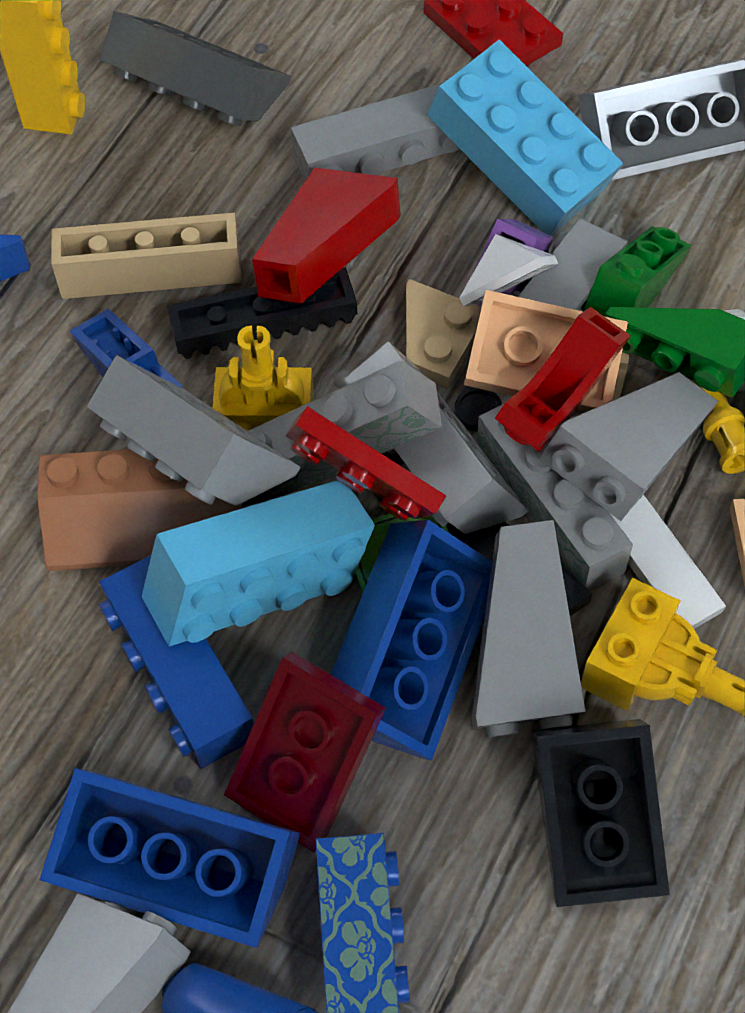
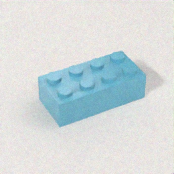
M500 39L439 86L427 113V116L543 233L552 236L603 192L623 164Z
M336 480L156 534L142 599L169 647L185 641L191 643L199 642L209 637L214 631L232 625L246 626L256 621L261 615L279 609L283 611L293 610L302 605L306 600L323 594L333 596L346 590L353 581L355 569H357L365 552L375 524L352 489Z

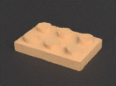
M485 290L464 385L514 396L540 370L575 319L583 311ZM606 317L626 332L627 321ZM623 348L576 411L586 413L613 400Z

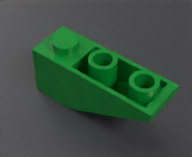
M650 227L600 266L583 312L592 307L605 316L610 307L649 308L688 254L691 244L680 240V236L673 230L664 227Z
M610 307L605 313V317L628 322L626 332L631 336L623 346V353H633L649 360L665 372H680L685 377L696 381L702 388L711 392L718 391L732 398L745 381V320L721 309Z

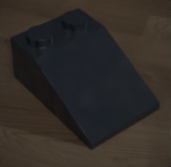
M641 719L532 730L538 789L556 907L670 895L650 725Z

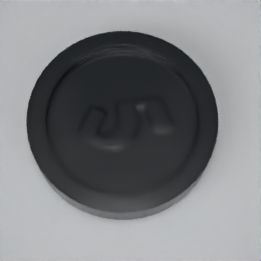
M472 387L466 389L457 397L455 414L468 430L478 432L479 416L502 405V402L495 392Z

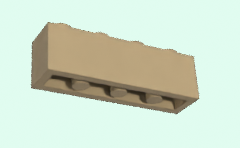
M235 212L52 229L51 265L62 299L242 283L240 245Z

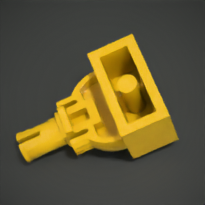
M246 326L239 331L237 341L241 352L242 367H240L239 357H233L228 367H216L212 408L246 431L314 401L312 368L288 367L287 360L284 357H278V367H275L274 351L270 349V333L263 326H257L258 340H254L252 326Z
M632 577L586 661L581 680L582 689L628 711L635 696L657 701L674 698L688 706L691 705L695 697L700 699L703 696L745 717V680L716 666L718 662L714 660L717 649L701 642L691 624L676 614L681 600Z

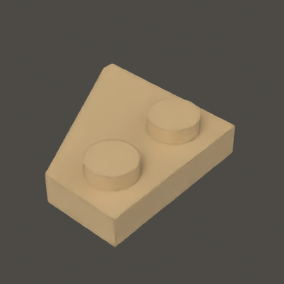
M409 279L406 283V358L430 380L449 388L472 349L481 307L478 305L463 306L459 298Z

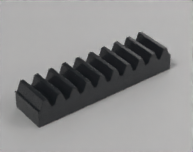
M343 267L302 303L258 297L257 286L167 305L177 352L185 359H190L194 350H199L202 354L208 355L213 346H218L221 351H226L231 342H236L238 345V333L246 326H252L254 340H258L257 326L265 327L275 339H281L285 330H289L295 336L299 334L304 326H307L313 332L317 330L322 322H325L331 328L334 327L337 319L342 318L349 324L352 323L355 315H358L357 300L346 267Z

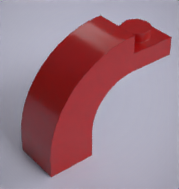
M592 307L588 308L578 315L556 349L529 383L504 403L495 419L504 426V430L510 438L522 445H530L540 453L552 440L560 426L569 420L591 392L631 335Z

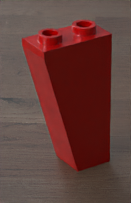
M314 167L252 258L258 297L294 303L304 302L399 220L401 213L398 178Z

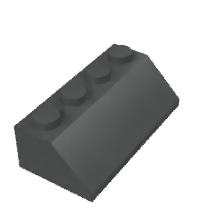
M117 11L113 12L100 61L115 66L113 74L131 81H137L138 77L149 81L148 89L167 96H171L172 91L183 95V104L206 111L207 106L219 110L217 118L241 126L242 120L259 121L288 86L291 75L159 21Z

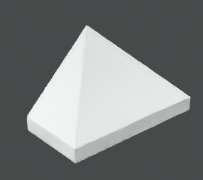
M495 234L459 299L463 306L480 304L483 302L485 290L502 293L558 264L555 255Z

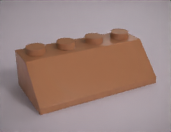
M131 449L39 455L37 500L47 571L130 566L152 555L156 534L245 508V502L235 506L216 497L213 504L206 503L184 489L188 483L185 478L183 482H179L156 469L155 465L159 459L155 457L154 461L148 460Z

